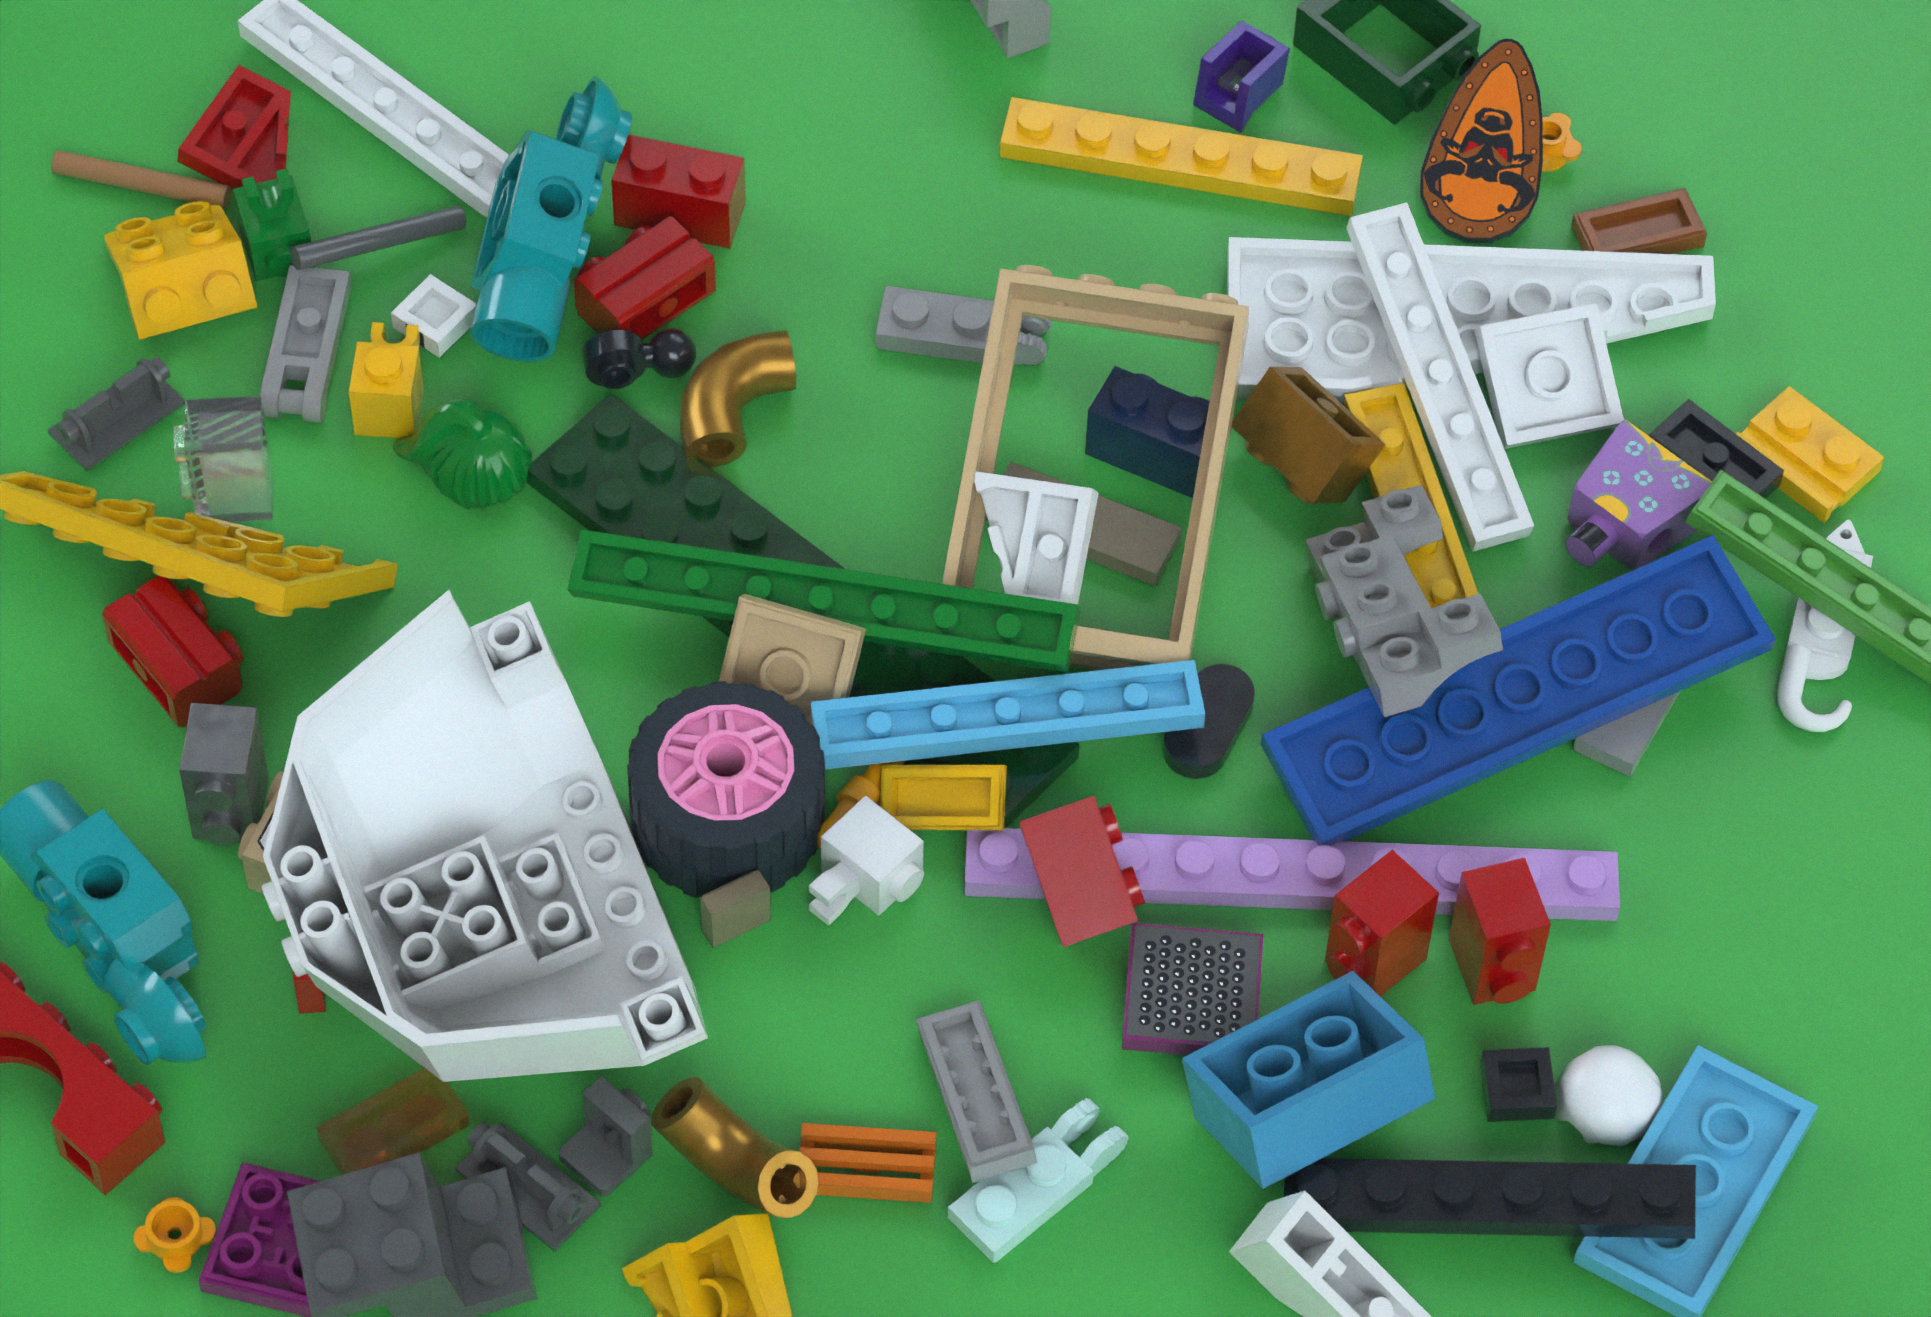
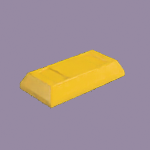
M882 765L880 807L909 830L1004 831L1007 766Z

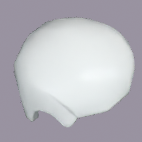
M1616 1045L1596 1046L1570 1061L1556 1082V1115L1560 1121L1570 1122L1582 1134L1586 1143L1595 1144L1599 1142L1606 1145L1625 1146L1643 1137L1659 1112L1663 1101L1661 1084L1653 1069L1631 1050Z

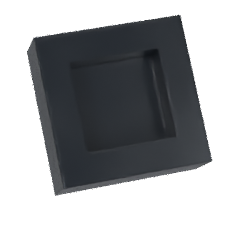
M1549 1047L1482 1051L1480 1068L1488 1122L1555 1118L1557 1101Z

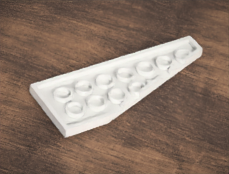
M1229 237L1227 251V295L1235 298L1238 301V305L1249 306V328L1236 399H1248L1269 367H1302L1340 403H1344L1345 394L1403 382L1406 390H1409L1352 242ZM1424 245L1475 374L1483 372L1474 330L1481 325L1597 303L1607 344L1713 319L1716 306L1713 256Z

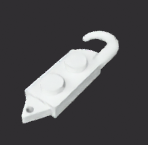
M1846 520L1826 537L1827 540L1871 568L1873 556L1865 554L1851 520ZM1799 597L1777 687L1778 706L1784 717L1794 726L1809 732H1826L1838 728L1848 719L1852 704L1848 700H1843L1838 708L1830 714H1814L1806 709L1801 700L1806 678L1814 680L1834 679L1842 675L1845 670L1847 671L1856 635Z

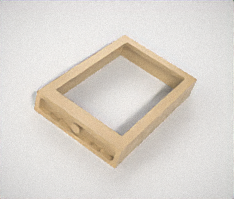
M1019 265L1016 267V271L1000 268L942 584L973 588L987 515L982 496L977 492L974 483L975 472L994 474L1023 316L1219 346L1169 639L1164 640L1078 626L1070 666L1106 670L1189 661L1192 659L1249 328V306L1238 305V301L1235 298L1218 293L1203 294L1201 299L1176 295L1174 289L1159 284H1143L1139 289L1114 286L1115 283L1111 279L1094 274H1083L1078 276L1077 280L1054 277L1050 270L1035 265Z

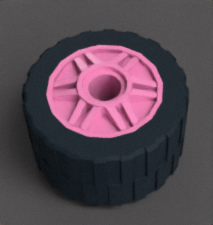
M721 681L711 682L710 685L701 687L693 686L682 690V693L673 698L668 697L657 705V709L650 716H646L639 725V732L636 738L632 739L629 748V764L627 765L631 831L640 849L643 861L648 868H652L658 874V878L667 885H673L683 890L684 894L695 898L702 897V895L752 871H760L770 887V892L785 886V882L793 876L797 877L807 867L810 857L816 854L820 826L825 821L824 750H821L820 737L815 727L806 720V714L796 705L787 702L784 696L772 690L767 691L758 688L755 684L744 682L733 684Z

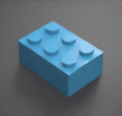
M1354 971L1182 1058L1195 1119L1263 1189L1435 1099L1424 1038Z

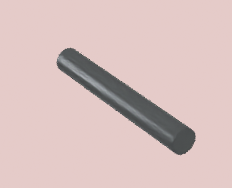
M458 205L292 246L290 257L294 268L301 270L461 230L466 227V218L462 208Z

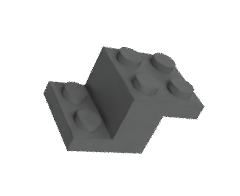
M420 1152L287 1191L308 1305L312 1317H346L383 1305L386 1306L392 1317H477L538 1299L514 1184L506 1167L440 1186Z

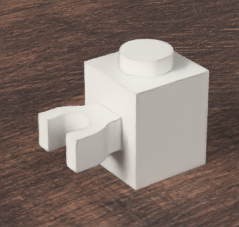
M865 795L821 836V870L823 873L809 885V892L816 897L809 904V911L829 926L840 916L854 897L878 916L895 900L898 902L907 900L920 886L924 877V841Z

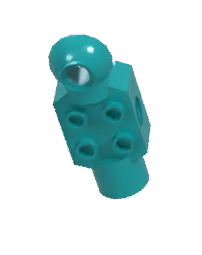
M596 76L589 81L583 94L574 91L569 97L558 125L556 139L527 129L516 149L505 160L495 182L470 287L480 290L470 334L477 345L499 357L515 361L535 362L545 360L555 352L570 289L568 277L573 267L577 269L581 267L590 243L591 235L583 232L586 214L590 216L593 214L600 199L603 181L600 179L604 162L612 164L617 162L628 138L632 121V114L620 109L617 98L612 90Z
M52 780L35 783L14 795L0 809V856L36 899L45 903L49 911L45 915V920L59 943L66 949L72 945L78 948L86 958L83 960V965L93 983L104 994L108 992L123 1009L114 1015V1020L129 1048L146 1065H150L159 1058L169 1062H191L206 1058V1049L199 1034L206 1029L205 1021L192 997L182 984L176 980L200 963L192 939L193 928L191 919L180 897L103 808L89 816L61 783Z

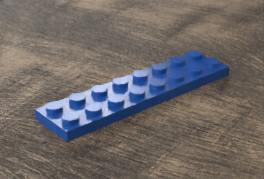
M1714 535L1501 628L1502 651L1477 659L1453 673L1432 692L1421 707L1384 717L1368 687L1262 734L1260 745L1312 839L1316 841L1318 846H1331L1340 841L1352 839L1771 651L1776 639Z

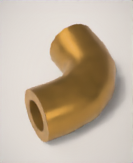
M787 330L756 334L722 345L697 365L682 393L680 404V432L687 458L697 457L709 467L722 466L738 459L745 452L747 446L741 422L743 407L753 398L765 394L796 390L794 357Z
M690 1077L679 1082L656 1105L651 1116V1125L699 1171L742 1202L762 1212L782 1218L800 1215L811 1205L817 1194L819 1183L817 1169L811 1159L803 1153L782 1146L758 1132L730 1109L699 1077Z

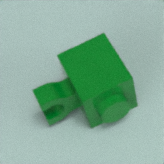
M287 168L275 171L277 179L255 183L254 177L242 179L243 187L233 189L238 226L255 281L272 277H286L289 266L293 265L290 257L291 247L311 242L310 229L293 176L289 175Z

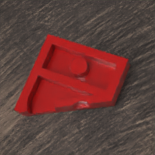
M238 65L178 148L177 162L217 183L231 186V190L243 187L242 179L254 177L255 183L277 179L275 171L286 169L291 91Z

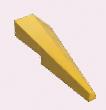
M769 1214L734 1215L686 1242L667 1243L622 1268L624 1277L629 1285L641 1287L658 1313L655 1317H792Z

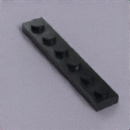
M1321 1158L1285 1177L1284 1197L1306 1191L1346 1232L1695 1239L1696 1165Z

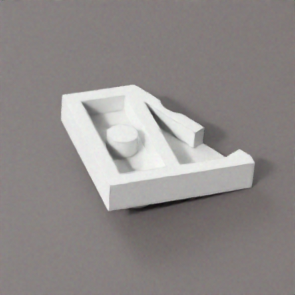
M976 471L974 483L977 492L982 496L990 525L987 528L993 551L998 555L1002 568L1000 576L1005 593L1078 604L1099 493L1093 488Z

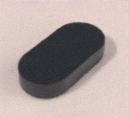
M1216 664L1208 666L1198 673L1205 710L1204 728L1165 732L1163 755L1168 766L1177 774L1187 778L1199 779L1218 772L1224 765L1253 710L1254 685L1250 677L1235 666Z

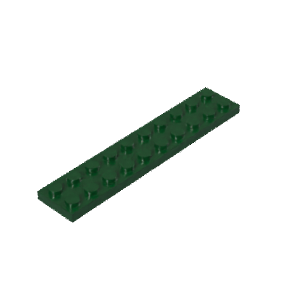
M613 394L608 395L537 457L528 470L529 478L526 482L590 531L845 569L697 457L687 458L681 445ZM703 617L730 637L733 621ZM863 641L850 697L996 681L962 656ZM1070 742L907 760L903 765H1006L1004 828H1007L1079 758L1080 744Z

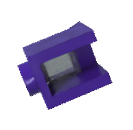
M1241 20L1201 58L1193 105L1241 133L1253 112L1283 84L1290 48Z

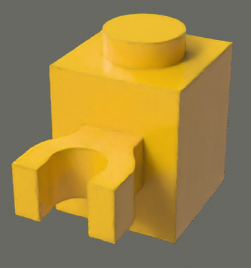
M372 322L371 342L357 341L349 386L354 435L385 438L410 436L418 429L424 392L419 351V325H407L406 337L401 342L393 344L386 342L384 323Z

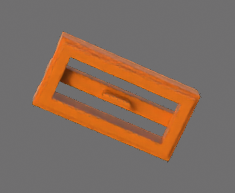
M802 1123L799 1152L809 1157L815 1166L853 1169L854 1172L878 1174L880 1171L920 1173V1179L817 1172L819 1183L816 1195L932 1203L937 1132Z

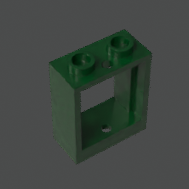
M1305 0L1297 6L1293 45L1388 121L1396 125L1412 111L1420 112L1433 101L1437 92L1452 80L1460 81L1464 74L1479 58L1477 49L1481 24L1450 0ZM1380 4L1437 48L1400 78L1343 34V32Z

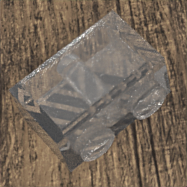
M262 397L185 399V425H174L173 427L175 462L180 463L182 499H193L195 514L228 522L273 520V468Z

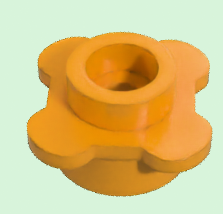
M1552 113L1549 117H1542V171H1556L1562 168L1567 161L1570 162L1578 159L1581 154L1582 145L1579 141L1573 139L1570 132L1572 122L1567 115Z
M169 1197L151 1209L146 1217L145 1225L135 1230L133 1240L139 1252H151L163 1260L164 1267L168 1272L182 1273L190 1268L192 1264L191 1257L202 1245L213 1242L216 1226L209 1217L199 1218L196 1209L183 1199ZM177 1230L181 1232V1236L178 1239L173 1240L168 1237L172 1231Z

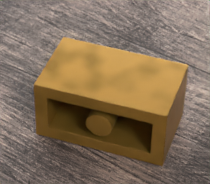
M1269 367L1232 421L1231 426L1246 440L1244 446L1250 455L1266 465L1274 466L1288 479L1286 482L1288 490L1298 499L1311 505H1316L1317 503H1345L1386 445L1302 367Z

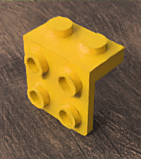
M204 201L188 203L178 207L174 212L175 215L153 221L146 217L123 221L116 226V231H112L104 236L106 249L121 276L134 330L139 340L257 308L241 239L220 205H210Z

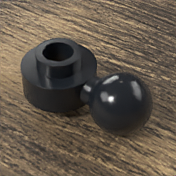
M677 329L663 330L657 333L650 343L643 344L641 338L633 332L610 330L590 338L582 348V357L586 376L592 383L608 389H621L632 384L644 373L646 368H652L656 373L667 378H676L686 374L695 363L696 347L690 336Z

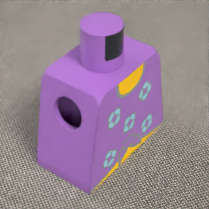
M1624 419L1593 459L1573 490L1567 519L1576 531L1566 540L1568 552L1578 563L1587 567L1594 566L1607 552L1630 569L1642 567L1697 531L1685 523V521L1712 481Z

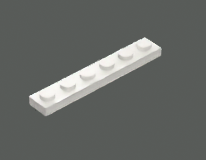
M263 0L238 20L239 34L243 39L487 218L495 182L505 160L509 156L508 153L298 0Z
M1408 203L1350 217L1346 229L1472 552L1530 536L1534 528L1533 520Z

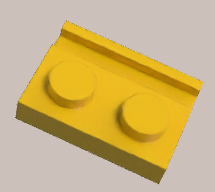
M1790 386L1751 419L1749 426L1742 433H1736V435L1784 470L1781 485L1777 488L1823 523L1830 518L1833 510L1839 505L1842 507L1881 471L1885 458Z

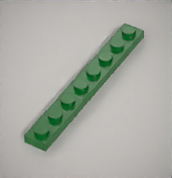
M580 529L567 588L572 597L728 621L734 620L739 597L747 594L866 628L864 642L1069 673L1080 616L1078 604Z

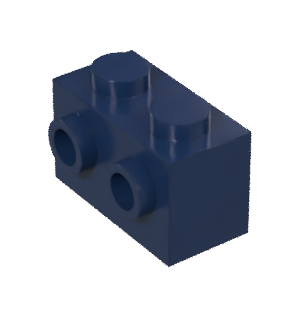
M1114 366L1088 410L1085 454L1193 498L1210 401L1197 396L1190 397L1163 386L1148 375L1134 374Z

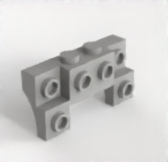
M1422 485L1394 490L1384 496L1362 502L1365 522L1349 527H1339L1328 533L1305 539L1310 569L1317 582L1315 584V591L1322 615L1326 621L1335 618L1336 621L1333 622L1340 651L1344 658L1354 656L1384 717L1421 707L1432 692L1453 673L1477 659L1503 650L1501 631L1480 593L1463 599L1450 600L1443 605L1431 608L1404 558L1406 554L1413 550L1443 539L1441 520Z

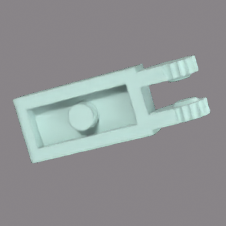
M1090 1098L1081 1100L1078 1104L1076 1103L1073 1108H1070L1061 1115L1052 1129L1047 1126L1031 1139L1035 1149L1036 1164L981 1180L948 1206L947 1218L992 1263L998 1262L1093 1184V1177L1112 1160L1114 1161L1128 1144L1129 1136L1119 1126H1114L1091 1142L1081 1157L1068 1147L1082 1133H1085L1099 1116L1100 1108Z

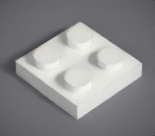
M1597 303L1481 325L1474 330L1496 429L1504 449L1614 428L1624 420Z

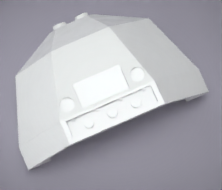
M448 590L297 716L263 853V858L272 881L262 885L265 899L276 921L280 922L286 919L291 936L281 940L290 966L297 977L308 974L317 988L443 1082L645 1066L708 1038L694 983L610 777L530 601L469 627L450 590Z

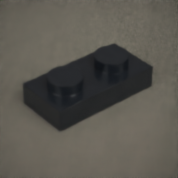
M1690 399L1649 434V437L1710 481H1713L1719 471L1723 470L1763 498H1767L1781 485L1784 470Z

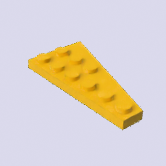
M26 471L0 475V509L4 510L3 517L6 520L18 524H42L53 528L52 535L63 541L74 543L91 542L103 547L102 554L109 558L122 561H144L153 565L152 572L156 575L170 579L190 578L204 583L203 591L224 598L242 597L255 602L254 609L266 615L288 617L293 614L294 609L328 608L331 601L394 588L398 563L375 559L372 564L355 566L342 562L344 550L325 545H320L317 548L301 545L283 548L285 538L280 534L191 512L185 514L184 520L171 517L154 516L155 503L135 498L130 501L120 499H101L96 501L97 491L94 488Z

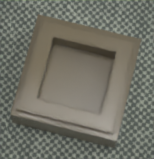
M759 870L747 873L702 895L700 898L702 932L712 948L770 921V887Z

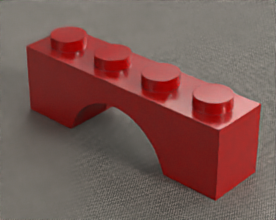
M0 961V1064L18 1063L32 1066L47 1073L58 1082L63 1092L60 1105L51 1121L59 1155L99 1191L107 1195L165 1143L159 1117L163 1112L162 1107L145 1086L138 1082L129 1086L116 1074L117 1070L113 1061L97 1044L90 1041L84 1046L70 1033L71 1028L64 1016L52 1004L44 1001L38 1005L24 993L26 989L21 979L8 965Z

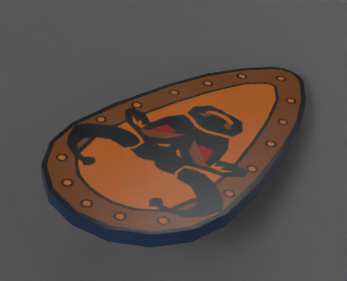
M1513 39L1497 41L1480 55L1464 74L1431 138L1420 174V198L1429 219L1446 235L1466 243H1492L1513 235L1529 220L1539 196L1543 165V120L1540 90L1533 66L1523 46Z

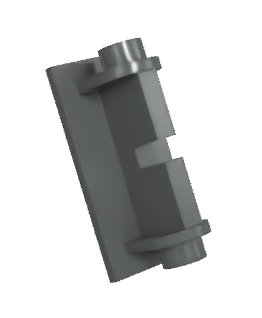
M156 356L150 361L145 358L140 359L136 362L137 367L115 381L112 387L106 391L102 390L76 409H67L62 412L63 420L48 430V434L86 471L185 404V400L165 382L170 377V371L159 357Z
M485 1121L479 1123L468 1137V1143L474 1147L473 1151L455 1167V1171L465 1179L506 1167L513 1180L522 1226L554 1252L601 1206V1203L503 1123L490 1126Z

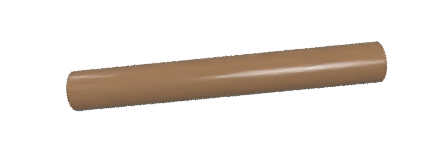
M56 150L52 159V173L188 202L204 201L210 205H220L222 209H227L231 198V186L61 150Z

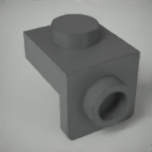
M601 1076L582 1093L585 1126L560 1147L559 1159L602 1197H607L652 1156L651 1114L644 1102L634 1092L627 1088L619 1091Z

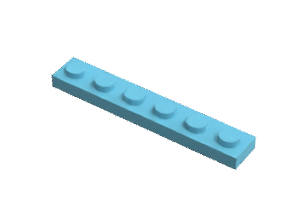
M1195 660L813 701L811 702V721L820 737V748L824 750L825 769L1204 728L1205 710Z

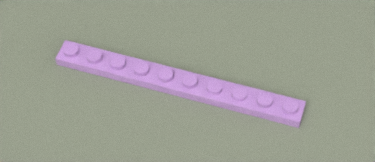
M1004 828V831L967 830L964 896L1045 899L1021 829ZM1121 833L1123 841L1112 845L1120 870L1133 867L1145 903L1333 910L1335 894L1393 849L1439 892L1435 914L1453 915L1462 872L1524 857L1549 919L1617 921L1620 910L1618 852L1340 841L1331 846H1318L1315 840Z

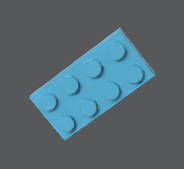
M1698 1045L1628 1164L1696 1165L1695 1239L1584 1237L1576 1250L1573 1263L1675 1317H1701L1815 1119L1819 1106Z

